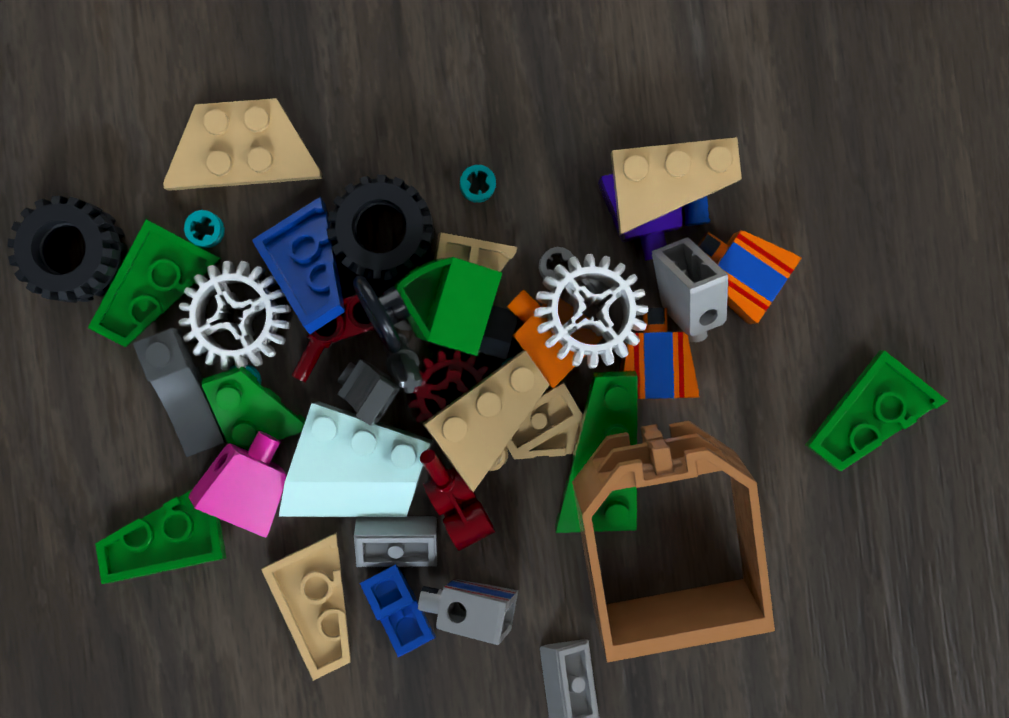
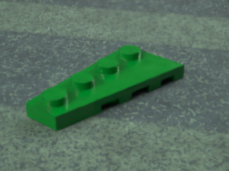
M636 371L594 372L581 421V431L578 442L575 445L569 478L566 480L560 513H558L555 523L556 533L581 532L572 481L606 436L628 432L630 446L637 444L638 376ZM636 487L611 491L592 516L594 532L637 530Z

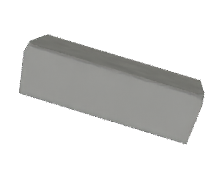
M434 516L358 517L354 531L356 567H392L395 564L398 567L437 566V518Z
M582 639L541 646L540 655L549 718H599L589 640Z

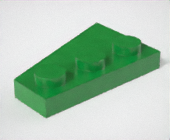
M146 219L88 329L124 347H128L185 294L184 290L186 287L191 288L196 283L194 276L197 274L204 276L208 272L207 267L210 265L215 266L221 258Z
M879 350L805 446L834 469L843 471L881 446L883 441L898 431L910 427L917 422L918 418L932 409H937L948 402V400L888 352Z

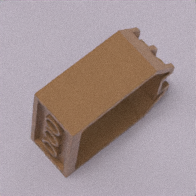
M691 421L669 424L670 438L668 439L663 438L657 424L641 427L643 443L631 446L628 432L606 436L572 481L595 619L607 662L775 631L757 482L734 450ZM717 471H723L728 474L731 479L743 579L606 604L592 516L611 491L684 480Z

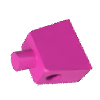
M258 431L248 451L234 444H227L190 492L188 497L194 508L266 538L270 531L287 477V473L278 464L271 461L281 442L267 433Z

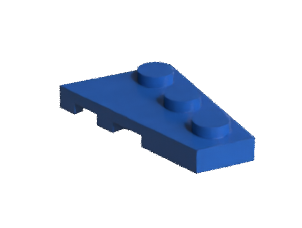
M321 196L252 239V242L309 334L345 312L336 257L332 249V241L328 238L327 229H330L327 208Z

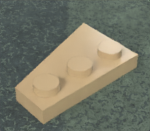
M737 137L612 150L611 160L619 236L740 181L742 177Z
M521 351L425 421L423 425L469 489L474 492L550 384L527 351Z
M336 532L261 569L313 681L351 662Z

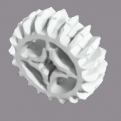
M587 254L584 259L583 268L575 256L571 257L568 260L570 272L564 266L558 264L554 268V273L558 280L546 276L543 280V285L551 293L539 291L536 294V300L547 304V307L536 308L534 316L547 318L548 322H544L537 327V332L545 333L551 330L553 336L544 343L545 346L550 348L558 341L563 347L558 351L557 358L562 360L569 351L574 352L572 365L576 367L581 364L584 355H587L589 368L597 367L599 362L598 355H601L606 366L613 364L614 355L612 350L621 358L626 357L629 352L624 342L632 346H636L640 342L639 337L631 330L643 331L647 326L644 321L635 318L648 312V306L636 305L635 302L645 296L644 289L632 292L630 288L637 281V276L633 274L624 280L620 276L625 270L623 263H619L613 271L609 270L610 257L604 256L599 263V267L595 266L593 254ZM582 279L598 280L608 285L610 289L601 294H594L586 289L584 285L580 287L576 281ZM565 288L570 294L569 300L574 307V313L572 318L562 325L558 315V301L562 290ZM619 298L623 309V320L619 332L616 333L612 328L614 323L609 317V308ZM602 300H606L596 313L598 321H594L592 316L589 320L585 318L581 322L575 323L586 309L584 302H588L590 306L592 303L597 305ZM581 328H588L595 332L597 336L601 335L607 343L599 345L585 344L577 341L570 335Z
M224 261L222 274L216 266H208L210 280L199 274L194 276V280L200 288L197 291L196 289L186 287L184 293L193 298L191 304H179L180 310L189 312V318L180 319L178 322L179 326L192 328V331L183 336L184 341L194 342L198 340L199 342L193 348L192 353L200 356L208 351L205 363L214 365L220 358L222 370H229L234 360L237 368H246L248 358L254 366L262 365L263 361L260 351L268 357H274L276 355L275 349L269 343L273 341L278 344H284L286 339L276 333L278 327L289 329L291 326L290 322L279 320V314L291 312L289 305L277 304V301L285 297L281 289L271 292L277 282L273 276L267 277L262 281L265 269L260 266L254 268L251 274L249 263L245 261L239 263L236 271L231 261ZM246 283L253 287L261 297L241 302L235 293L230 291L228 284ZM217 292V295H215L218 304L217 311L214 316L205 320L208 302L214 293ZM231 308L245 310L243 311V318H239L242 320L239 325L237 323L225 322L228 320V314H232L229 312ZM263 309H266L264 328L260 336L254 341L253 336L255 334L252 322L258 314L263 312ZM229 330L236 340H240L243 348L238 350L227 349L218 344L211 334Z

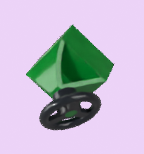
M455 257L439 258L415 268L397 282L395 287L393 286L382 292V296L379 298L369 282L362 276L354 278L353 286L372 326L390 352L397 353L401 349V343L393 325L407 318L416 338L477 356L502 272Z

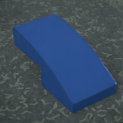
M395 564L360 583L376 619L381 621L398 657L436 638L424 612L418 610V600L398 565Z

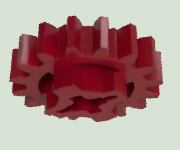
M458 350L455 351L453 359L450 360L447 359L444 351L438 352L439 362L435 364L429 358L424 359L427 370L425 372L419 371L422 377V385L415 387L413 392L417 394V399L408 403L409 408L419 407L421 413L415 419L417 423L434 416L425 398L435 400L441 409L448 405L447 398L441 396V394L434 393L433 390L441 391L442 389H448L450 382H454L457 384V390L465 393L469 388L462 380L463 369L472 374L477 383L483 380L482 376L488 371L487 366L477 370L473 367L476 357L472 355L466 362L461 361V351ZM448 367L447 377L439 384L427 383L436 371Z

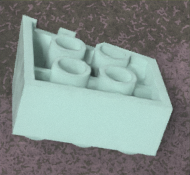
M319 401L311 403L284 483L279 516L407 517L424 468L420 461V455L425 450H430L433 440L381 422L370 426L357 418L355 413Z

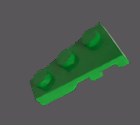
M192 490L180 497L171 499L164 503V506L142 519L138 518L95 543L101 584H109L227 559L220 519L194 508L188 497Z

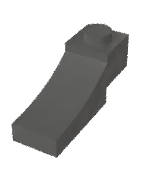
M170 328L134 342L133 345L148 382H151L159 396L186 457L226 443L224 434L202 388L203 375L200 368L194 365L187 344L183 339L181 329Z
M359 360L357 365L350 362L339 377L337 383L342 385V388L337 395L345 399L354 408L357 418L371 426L380 421L401 387H398L395 382L390 380L391 377L366 360Z

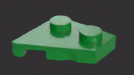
M236 367L202 380V388L228 444H234L248 451L258 431L267 433L278 440L302 432L306 419L301 414L297 416L282 404L281 398L270 388L261 386L257 378L245 367Z

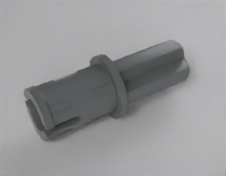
M398 333L401 343L399 352L392 353L383 344V350L387 355L386 366L388 372L395 377L398 387L404 388L405 393H413L415 387L422 385V377L418 369L419 358L415 351L410 349L406 336Z

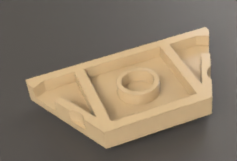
M276 98L195 104L163 185L164 189L171 191L322 179V172Z

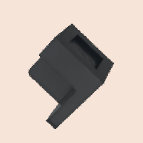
M492 306L479 352L507 359L518 317L511 310Z

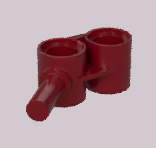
M357 295L343 299L345 312L336 317L337 328L332 335L323 336L318 329L308 334L307 338L310 341L292 373L293 377L306 383L325 347L329 348L331 343L375 330L371 323L362 324L358 321L356 310L361 303Z
M430 449L422 452L420 461L432 478L423 483L424 489L440 516L444 514L445 518L442 519L444 526L457 550L461 551L493 534L495 529L484 507L476 499L475 492L469 489L454 467L445 469L433 450Z

